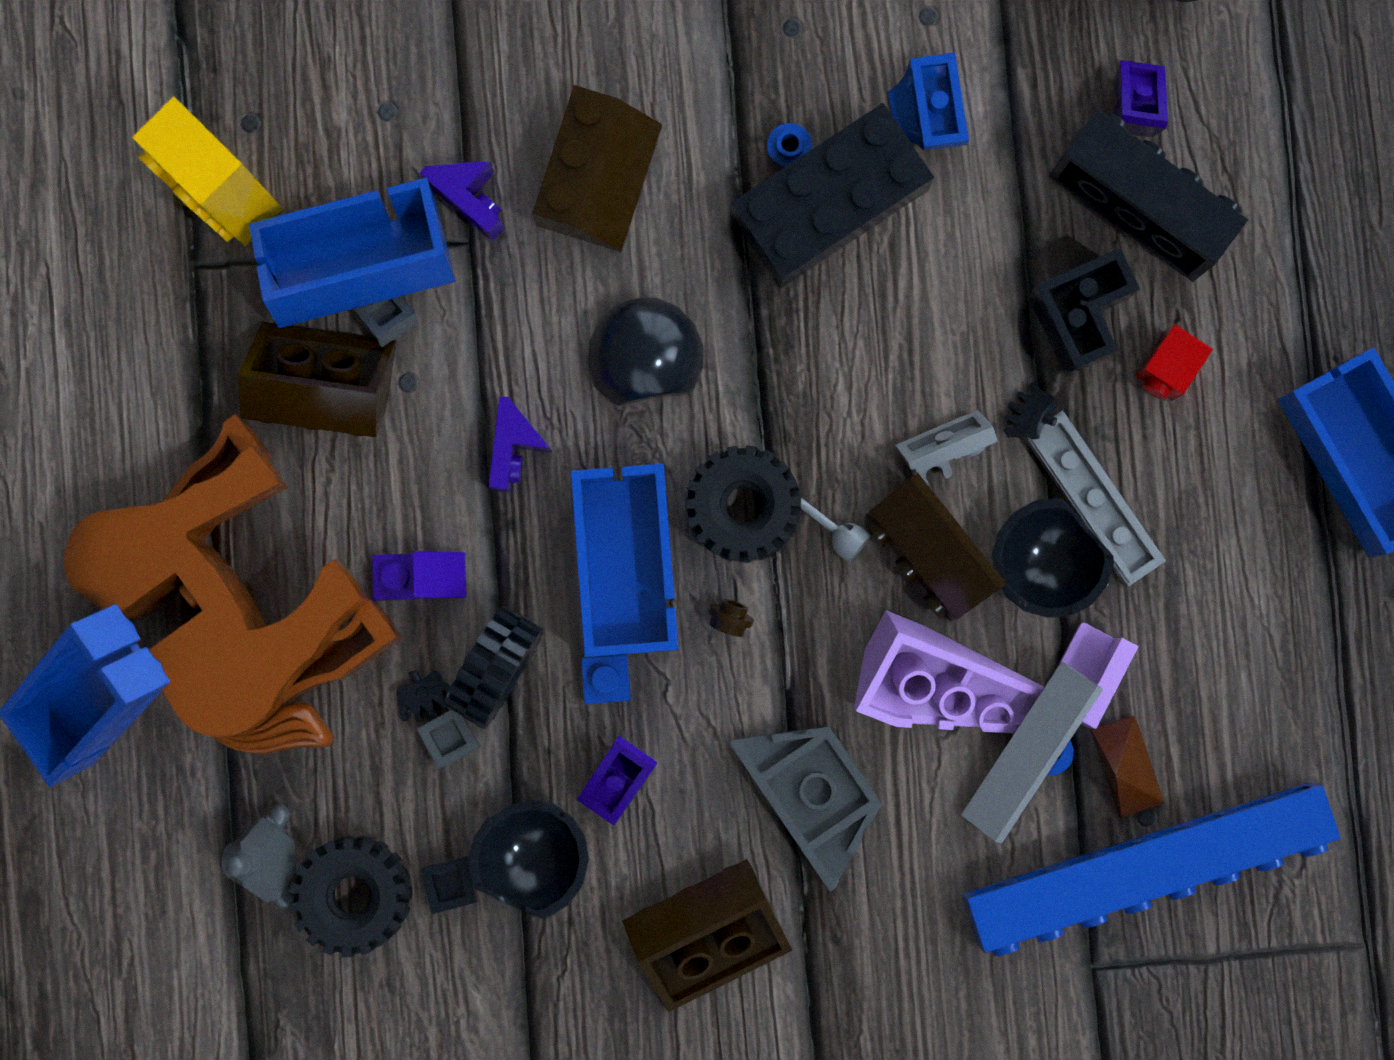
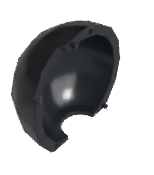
M654 297L635 298L617 304L598 321L589 341V368L596 386L612 403L618 406L657 397L686 395L694 390L702 373L704 346L696 325L678 306Z
M1060 498L1033 501L1013 512L998 531L992 552L993 566L1007 583L1001 588L1005 596L1024 612L1046 618L1072 616L1092 605L1108 586L1114 565V556L1087 527L1067 502Z
M532 799V801L509 805L491 818L488 816L474 836L468 861L471 883L475 889L539 919H547L569 906L584 883L589 858L586 838L575 819L555 804Z

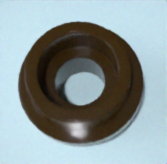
M723 599L721 604H711L709 613L712 615L709 625L720 632L736 637H743L746 628L752 627L754 619L747 614V606L729 599Z

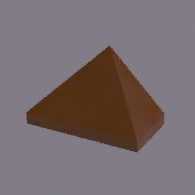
M1130 716L1099 726L1096 729H1090L1119 817L1122 818L1164 804L1136 717Z

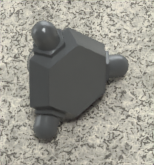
M282 804L272 807L267 817L259 819L246 829L235 842L229 843L222 853L221 864L227 878L232 879L266 903L272 901L280 909H289V903L294 901V893H289V884L291 883L290 879L296 872L294 840L286 834L287 830L285 829L290 818V811Z

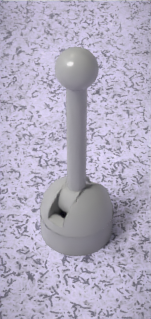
M801 498V509L832 533L831 542L833 549L842 559L850 563L868 542L871 534L861 526L853 523H844L837 526Z

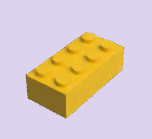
M174 96L132 136L144 149L138 158L226 242L235 237L246 247L252 241L249 224L276 217L283 210L245 166Z

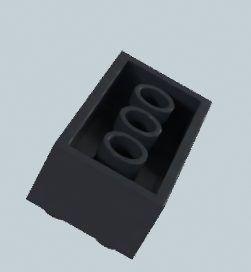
M882 103L731 202L730 216L781 289L926 193L935 177L885 104Z
M1097 109L1048 176L1183 276L1194 282L1219 261L1249 219L1240 213L1241 208L1233 200L1223 195L1216 196L1202 186L1203 180L1195 172L1184 167L1179 169L1165 159L1166 154L1158 145L1148 140L1142 142L1128 131L1127 124L1121 118L1112 113L1104 114Z

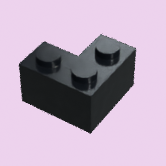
M1121 247L1038 284L1028 295L1066 377L1107 359L1118 350L1101 312L1128 300L1140 290Z

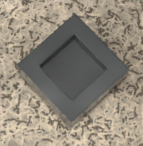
M401 296L354 308L357 318L381 347L419 323L415 312Z
M452 710L417 728L438 770L481 747L467 719Z

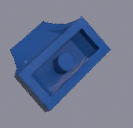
M955 52L910 59L904 77L895 87L888 91L891 115L909 141L917 144L922 150L967 145L969 136Z

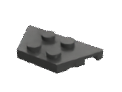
M829 726L732 740L729 744L831 892L837 887L839 879L852 855L855 854L866 829L875 818L882 805L881 801Z

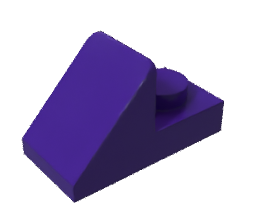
M1120 60L1116 74L1117 103L1113 114L1127 124L1128 131L1131 134L1154 137L1165 130L1168 123L1165 66Z
M480 161L425 166L419 173L422 178L427 177L431 189L491 241H494L504 230L502 221L498 217L501 209L483 193H480L477 198L475 197V194L494 173L490 162Z
M499 396L489 488L493 492L511 493L512 483H520L523 467V457L516 456V449L552 452V450L509 397Z
M413 551L410 554L372 555L374 601L467 598L465 552Z
M619 736L576 800L614 826L658 762Z

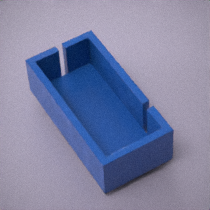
M427 177L387 188L389 198L399 220L391 221L378 190L249 224L254 256L259 265L256 267L262 300L278 328L456 282L439 207Z
M1373 347L1277 399L1368 558L1387 555L1394 551V381Z
M664 463L622 467L624 481H615L613 468L571 471L585 657L679 650L676 609L666 608V601L675 600Z
M117 604L70 624L0 709L1 719L49 788L93 766L110 748L109 745L113 744L171 682L164 673L161 663L152 656L147 647L140 649L137 645L140 637L132 622L126 619Z

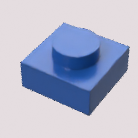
M628 655L581 658L584 704L631 701Z

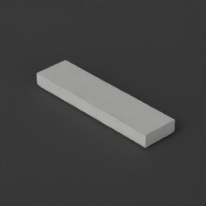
M1062 410L1053 416L1057 418V423L1054 427L1044 424L1039 439L1024 438V440L1069 506L1114 556L1113 570L1123 585L1128 587L1166 562V560Z
M1061 662L961 816L993 841L1002 843L1103 691V688L1070 665Z

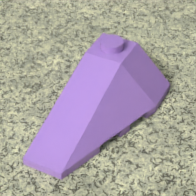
M885 610L864 651L854 708L856 712L895 727L912 728V724L936 725L938 729L953 730L954 726L979 727L983 732L1015 733L1045 687L922 624Z

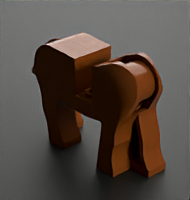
M234 414L224 421L221 433L213 447L203 457L189 466L160 503L99 511L80 521L71 532L66 544L64 571L69 584L78 594L102 610L117 604L121 612L128 619H142L179 591L192 608L197 609L200 607L203 610L149 649L152 656L161 663L164 673L171 681L162 692L178 718L188 728L199 734L214 737L221 744L231 749L246 753L269 754L298 747H328L333 743L334 735L316 709L308 703L294 702L305 693L319 686L347 679L403 637L378 602L368 599L344 564L334 559L322 567L313 589L294 612L279 622L269 626L265 625L253 598L243 582L224 558L206 541L208 535L217 525L288 488L269 461L272 455L246 419H241L240 416ZM356 612L353 620L345 628H343L340 631H337L339 627L351 615H353Z

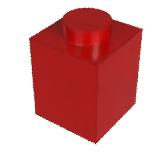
M1174 324L1164 331L1135 376L1144 382L1142 385L1143 389L1160 400L1169 398L1173 401L1185 393L1213 349Z

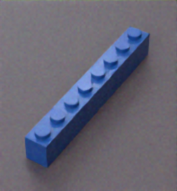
M1308 782L962 893V897L978 947L984 953L992 951L993 956H1002L1019 950L1018 942L1036 937L1037 942H1046L1064 935L1063 928L1080 923L1082 928L1100 925L1108 921L1107 914L1124 909L1126 914L1144 911L1152 907L1151 900L1168 895L1170 900L1190 896L1197 892L1196 885L1212 881L1215 886L1223 885L1240 879V871L1255 866L1257 871H1267L1285 864L1283 857L1300 852L1301 857H1310L1324 853L1328 850L1327 843L1339 840L1341 837L1323 785Z

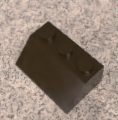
M574 85L532 212L536 226L622 253L660 136L662 124L618 98Z
M262 322L238 373L241 419L376 438L387 409L396 340H392L381 347L373 337L290 325L278 328L276 323Z
M919 473L912 476L866 514L871 521L866 525L870 534L880 546L884 547L889 544L900 557L895 561L896 566L910 583H913L916 579L928 592L923 597L924 601L939 619L945 615L950 621L959 619L1007 584Z
M748 859L726 867L721 872L693 886L686 887L679 893L622 920L636 959L668 1012L793 951Z

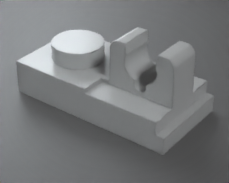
M976 410L895 445L898 454L911 469L912 475L914 476L916 473H919L928 485L926 473L930 468L938 467L945 479L949 478L952 475L949 460L975 456L981 453L985 447L998 442L992 424L979 410Z

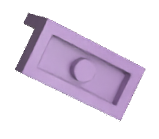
M1080 623L1056 669L1061 662H1064L1103 688V691L1081 723V725L1087 728L1096 729L1139 646L1124 638H1113L1087 623Z

